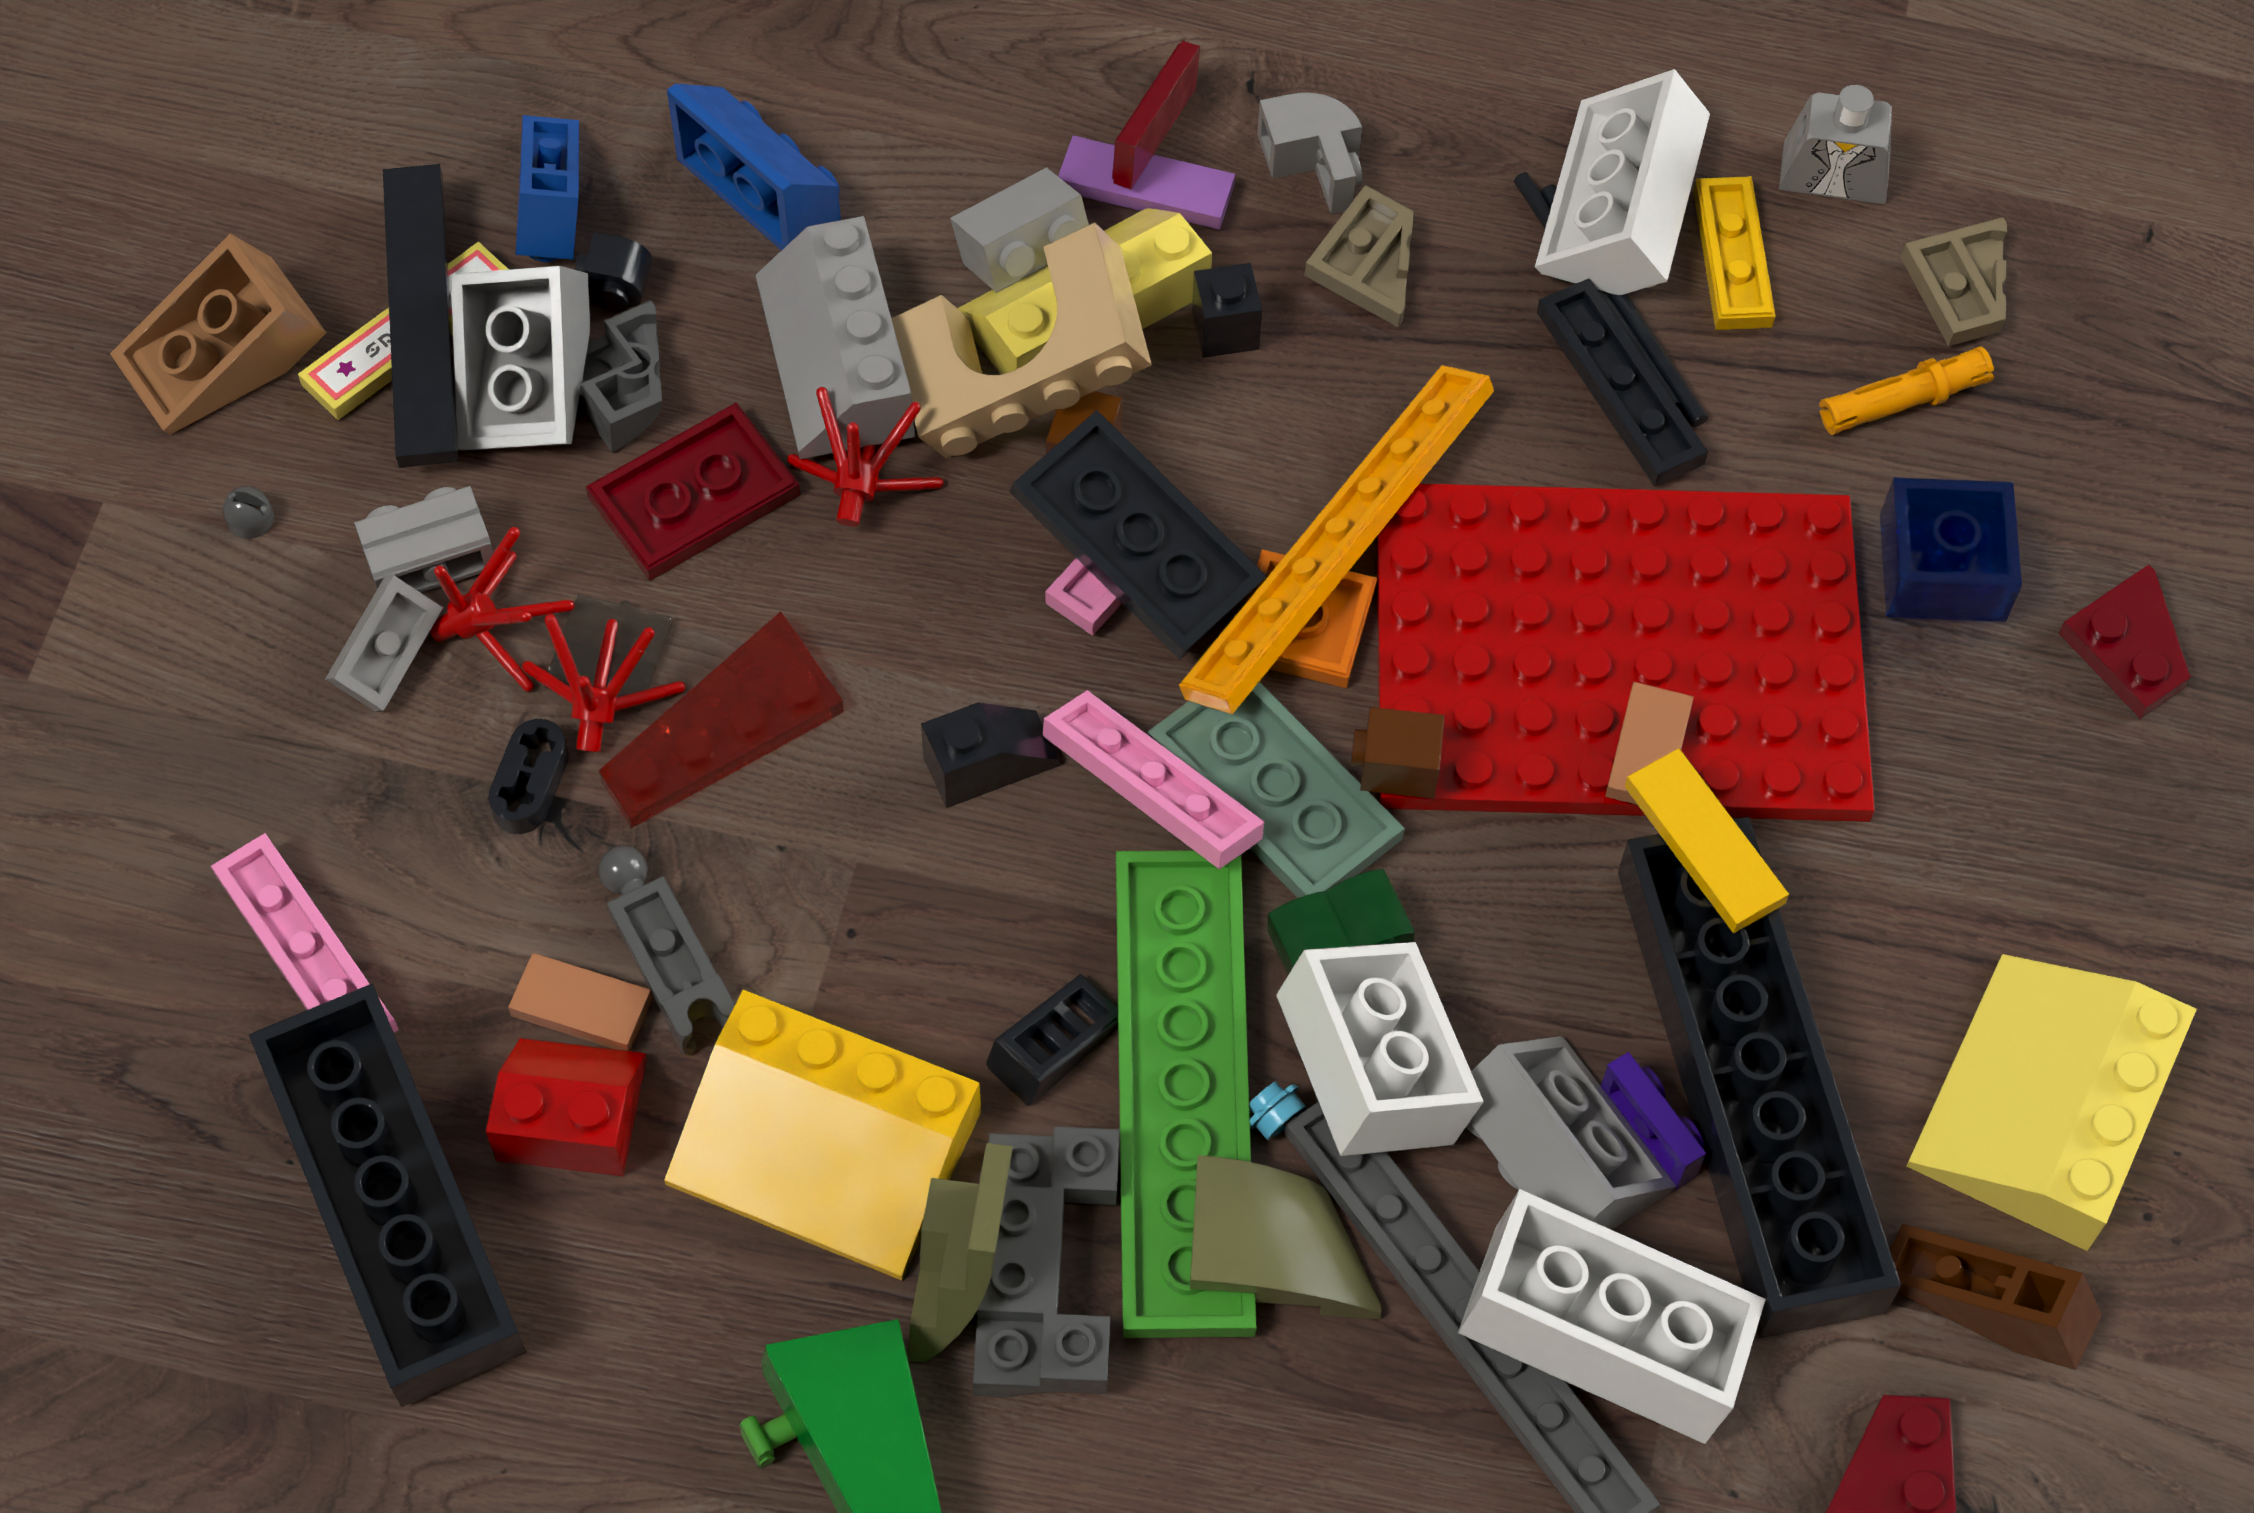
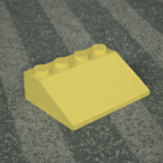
M2002 954L1906 1167L2088 1251L2109 1219L2197 1009L2136 981Z

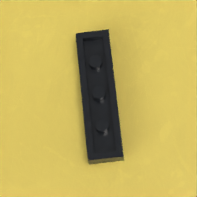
M1588 278L1539 299L1537 314L1653 486L1656 487L1705 465L1708 455L1707 449L1590 279Z

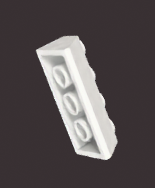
M1675 69L1581 100L1535 268L1541 274L1572 283H1579L1589 278L1597 290L1615 295H1623L1667 282L1710 116L1709 111Z

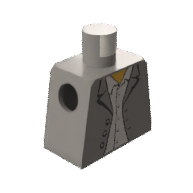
M1849 85L1842 89L1840 95L1819 92L1810 95L1784 140L1779 190L1885 205L1891 153L1892 106L1887 102L1874 100L1871 91L1861 85Z

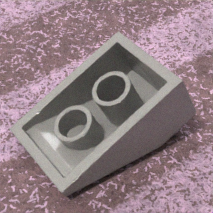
M562 266L451 274L458 450L472 451L572 444L590 336L588 273Z

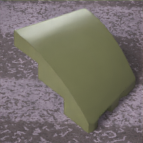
M986 1143L979 1184L931 1178L921 1230L920 1271L910 1320L908 1361L925 1363L943 1351L960 1335L971 1321L985 1296L992 1276L1013 1146Z
M1198 1155L1190 1289L1255 1293V1302L1319 1306L1320 1316L1381 1318L1379 1299L1325 1187L1309 1179L1270 1166L1223 1157Z

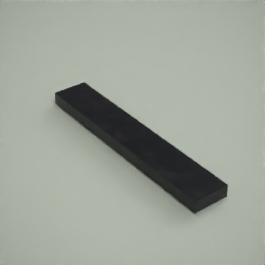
M440 164L383 169L396 460L399 468L458 462L444 186Z

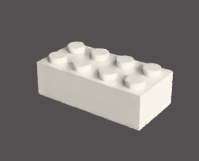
M1519 1189L1494 1230L1458 1333L1705 1444L1734 1407L1765 1298Z

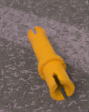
M1980 346L1937 362L1934 358L1921 361L1916 369L1856 388V390L1841 395L1821 399L1819 402V406L1823 409L1820 410L1821 420L1828 433L1835 435L1866 422L1869 423L1920 404L1930 402L1933 406L1944 403L1948 400L1949 395L1958 393V391L1992 382L1994 375L1991 372L1994 371L1991 357L1986 349Z

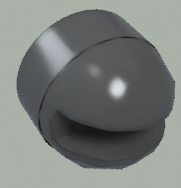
M254 486L238 487L232 490L224 501V519L228 529L237 537L244 539L259 537L266 533L273 524L274 512L268 497ZM247 504L254 505V506H258V507H261V508H260V510L258 511V510H256L255 508H253V507H251V506H249V505H247Z

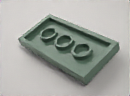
M1258 682L1233 715L1188 701L1148 731V736L1265 822L1262 840L1249 849L1297 898L1316 892L1327 891L1331 887L1358 875L1403 840L1405 828L1368 791H1360L1361 784L1260 682Z

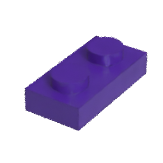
M1629 1052L1609 1063L1601 1084L1602 1089L1677 1186L1675 1189L1677 1190L1695 1179L1706 1156L1704 1141L1696 1126L1684 1116L1678 1117L1665 1100V1090L1657 1075L1646 1066L1641 1068Z

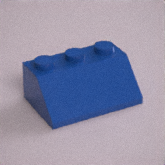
M674 84L667 89L677 160L781 251L806 227L841 220L840 187L834 176L823 166L816 168L802 156L799 148L789 136L784 133L777 134L767 126L758 111L745 100L739 102L723 87Z

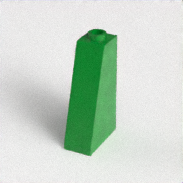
M899 1319L767 1344L765 1346L761 1361L763 1375L838 1513H942Z

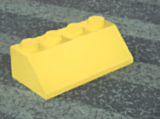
M1146 208L1104 230L1121 247L1142 329L1192 303L1194 271L1211 269L1212 252L1180 213ZM1048 266L997 293L991 290L957 308L969 318L975 342L1000 374L1012 372L1030 362L1042 350L1051 336L1057 316V301Z

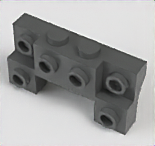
M1054 1126V1136L989 1133V1143L1013 1146L992 1276L985 1296L977 1309L973 1373L974 1396L1007 1398L1023 1394L1048 1392L1107 1394L1110 1317L1058 1314L1064 1203L1116 1205L1119 1129Z

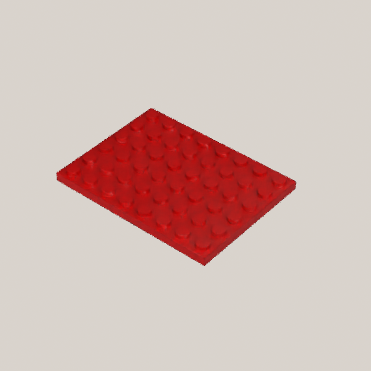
M1419 483L1377 535L1378 708L1444 715L1440 771L1434 799L1379 793V803L1385 809L1646 816L1636 804L1605 797L1633 682L1694 696L1681 751L1731 818L1871 821L1875 808L1850 495Z

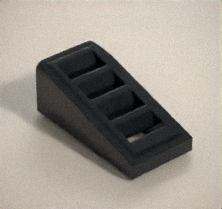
M1079 974L994 1040L986 1062L987 1067L1026 1105H1031L1055 1086L1118 1027V1007L1082 974ZM1074 1003L1095 1023L1089 1027L1068 1007ZM1052 1021L1058 1022L1075 1039L1071 1041ZM1037 1037L1054 1055L1050 1056L1033 1039Z

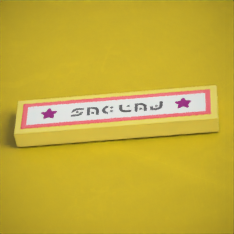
M479 241L448 263L452 336L451 274L509 270ZM389 307L298 373L301 385L337 420H340L392 381Z

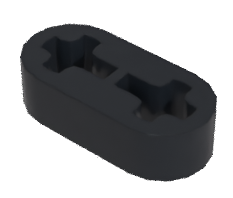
M547 719L526 721L516 728L509 740L488 796L494 820L502 830L512 834L531 832L542 824L548 814L569 757L563 731L554 722ZM541 741L548 742L551 752L542 751L534 768H532L528 748L537 749ZM523 785H527L526 792L530 805L521 804L516 812H510L506 800L516 801L519 798Z

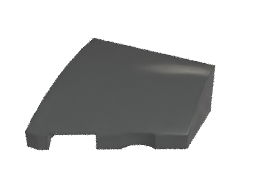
M651 300L605 320V336L588 343L578 406L612 453L630 443L644 432L662 411L656 307Z

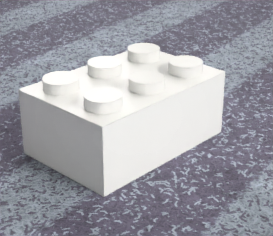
M1416 942L1312 949L1302 952L1276 996L1340 1156L1453 1145L1484 1101Z

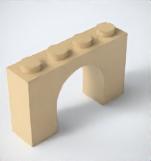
M1096 223L1043 247L1057 301L1056 321L1051 336L1042 350L1030 362L1017 370L1000 375L983 374L969 318L942 295L891 318L911 390L912 402H919L921 405V411L914 419L918 437L946 459L951 456L967 454L973 451L978 444L1002 433L1020 430L1030 420L1052 410L1073 406L1081 397L1105 386L1121 384L1127 381L1132 374L1152 365L1121 247Z

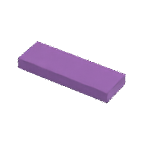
M1072 136L1058 177L1081 194L1082 197L1139 211L1152 208L1177 212L1189 223L1220 230L1235 186L1234 173L1153 155L1131 190L1113 184L1112 171L1115 145Z

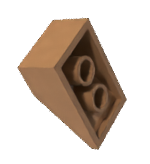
M230 233L110 355L161 429L171 435L287 373L327 332L272 257Z

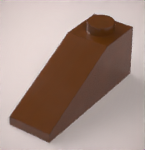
M1902 1224L1890 1248L1901 1283L1898 1294L2015 1353L2073 1370L2077 1369L2102 1316L2084 1273Z

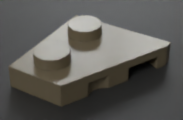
M1365 185L1308 259L1305 265L1304 276L1399 327L1403 322L1414 211Z

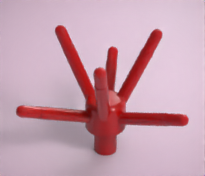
M819 387L816 390L821 414L838 470L836 472L809 459H799V456L796 454H790L787 461L794 467L834 484L833 492L841 497L836 518L837 523L848 527H858L864 502L873 501L875 492L940 489L943 487L944 481L940 477L878 479L880 469L921 411L919 402H912L875 456L877 444L863 447L860 455L859 426L855 422L849 423L847 425L846 454L828 391L825 387Z
M511 527L467 594L462 596L444 566L438 565L435 567L434 574L450 602L447 606V613L437 617L429 632L437 642H442L457 634L464 639L476 636L526 692H531L534 689L533 681L488 630L495 627V625L523 623L530 621L531 617L569 612L575 608V603L572 600H562L502 609L495 608L490 596L517 558L516 553L511 551V548L519 538L520 530L517 527Z
M553 614L545 616L544 621L569 686L531 661H525L522 664V669L527 674L572 704L571 718L580 719L576 749L600 752L604 723H613L615 711L679 694L686 689L682 681H677L617 697L655 635V631L651 627L643 630L606 687L618 629V622L615 619H609L606 623L593 685H591L588 677H580L557 618Z

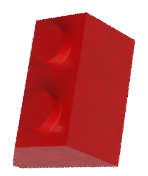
M520 1038L498 1072L486 1127V1135L495 1160L624 1177L647 1061L646 1053Z

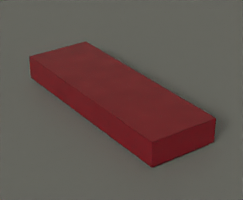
M1183 40L1180 44L1178 43L1116 138L1112 171L1113 184L1132 190L1196 90L1200 46Z

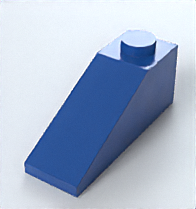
M523 115L515 255L529 256L540 262H553L558 259L573 260L579 191V120Z

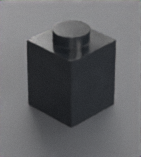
M1251 263L1194 271L1192 313L1203 358L1259 350L1262 306Z

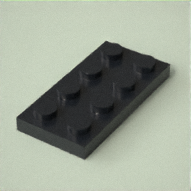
M1098 410L1093 412L1020 476L1011 487L1010 493L1179 660L1187 655L1250 597L1267 577Z

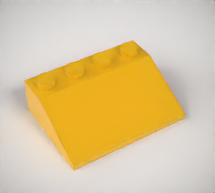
M742 990L713 1048L664 1179L665 1185L902 1281L921 1242V1230L931 1178L950 1180L981 1114L980 1083L759 995Z

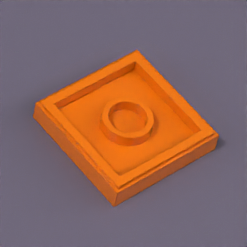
M1262 549L1257 567L1268 577L1285 555ZM1348 571L1270 669L1347 689L1375 594L1377 578Z

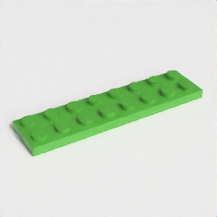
M1116 851L1123 1338L1255 1337V1293L1190 1289L1198 1155L1251 1162L1241 855L1221 869H1218L1195 851Z

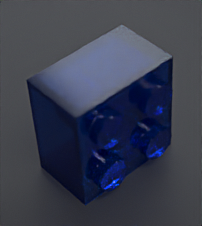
M1893 477L1880 513L1886 617L2006 622L2022 587L2014 482Z

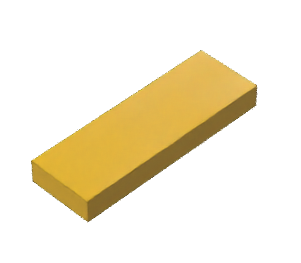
M1752 176L1696 179L1693 194L1715 330L1772 328L1776 316Z
M1679 748L1627 776L1624 787L1733 934L1786 904L1789 893Z

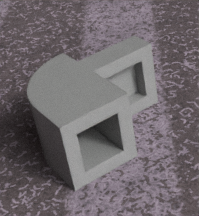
M1294 93L1260 100L1257 136L1272 179L1316 170L1330 213L1345 212L1354 200L1355 186L1362 184V170L1359 161L1362 125L1357 116L1342 102L1317 93Z

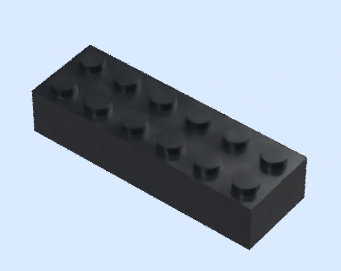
M373 983L248 1034L389 1386L400 1406L409 1405L527 1353Z

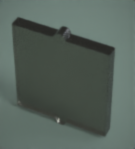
M578 594L575 600V608L570 613L563 635L580 677H588L591 685H593L606 623L609 619H615L618 622V629L606 687L643 630L651 627L655 631V635L617 697L649 689L672 628L673 618L634 608L628 600H623L618 604ZM555 651L547 672L569 686ZM642 704L627 709L640 711Z

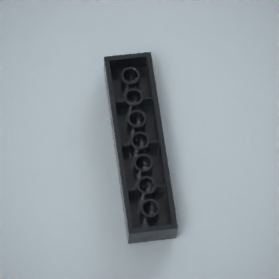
M1749 817L1735 819L1734 822L1761 856ZM1660 834L1627 840L1618 876L1692 1119L1704 1141L1705 1161L1744 1289L1765 1298L1757 1326L1759 1338L1886 1313L1898 1293L1901 1283L1779 908L1733 934Z

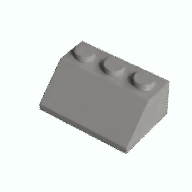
M1563 1036L1500 1044L1471 1071L1484 1102L1466 1127L1471 1133L1484 1141L1498 1160V1169L1501 1175L1514 1188L1521 1189L1612 1230L1662 1199L1677 1187Z

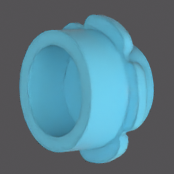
M1275 1081L1261 1091L1249 1103V1110L1254 1114L1250 1118V1129L1257 1128L1267 1140L1274 1138L1285 1129V1123L1302 1113L1307 1107L1295 1094L1299 1087L1296 1084H1291L1283 1090Z

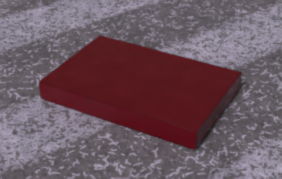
M737 402L585 486L591 503L649 581L801 495L800 485Z

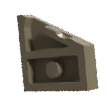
M2004 217L1908 242L1903 247L1900 258L1948 347L1999 333L2006 320V296L2003 294V285L2006 280L2007 260H2003V240L2007 233V223Z

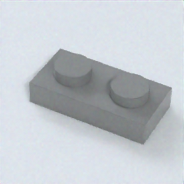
M385 576L325 680L373 711H384L443 607L396 576Z

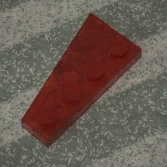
M780 611L599 770L600 779L630 827L633 828L844 712L843 700Z

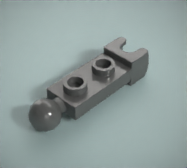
M625 845L612 847L603 854L598 868V875L602 884L610 892L622 895L607 902L609 914L647 986L651 990L681 1052L685 1055H693L697 1050L696 1042L692 1036L694 1024L700 1019L712 1018L718 1021L723 1029L735 1003L721 977L714 970L664 876L645 885L644 881L647 877L648 866L642 854L635 848Z

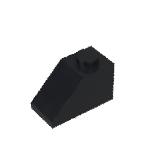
M978 702L921 723L923 758L946 808L1060 766L1059 757L1052 743L1043 736V724L1036 710Z

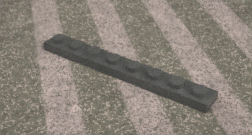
M1319 1102L1285 1123L1284 1134L1573 1511L1575 1513H1656L1660 1506L1658 1500L1564 1380L1458 1333L1479 1271L1387 1152L1340 1156Z

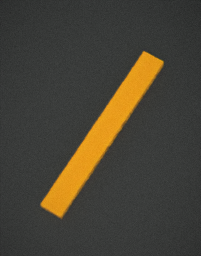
M1441 365L1182 680L1179 687L1185 700L1233 715L1491 396L1494 389L1488 375Z

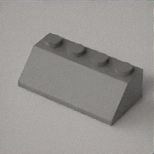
M864 216L808 226L756 274L757 286L799 459L833 453L816 395V390L819 387H825L828 391L845 450H847V425L849 423L855 422L859 426L860 448L867 445L884 443L912 403L911 390ZM914 421L902 439L915 437Z

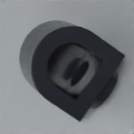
M594 232L588 254L580 252L575 265V270L588 273L589 302L597 303L601 307L613 311H620L638 305L642 299L652 264V255L643 245L633 240Z

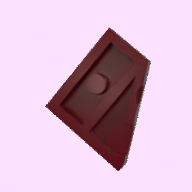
M2149 564L2064 621L2058 633L2139 719L2185 689L2191 678L2156 572Z
M1883 1395L1825 1513H1956L1950 1398Z

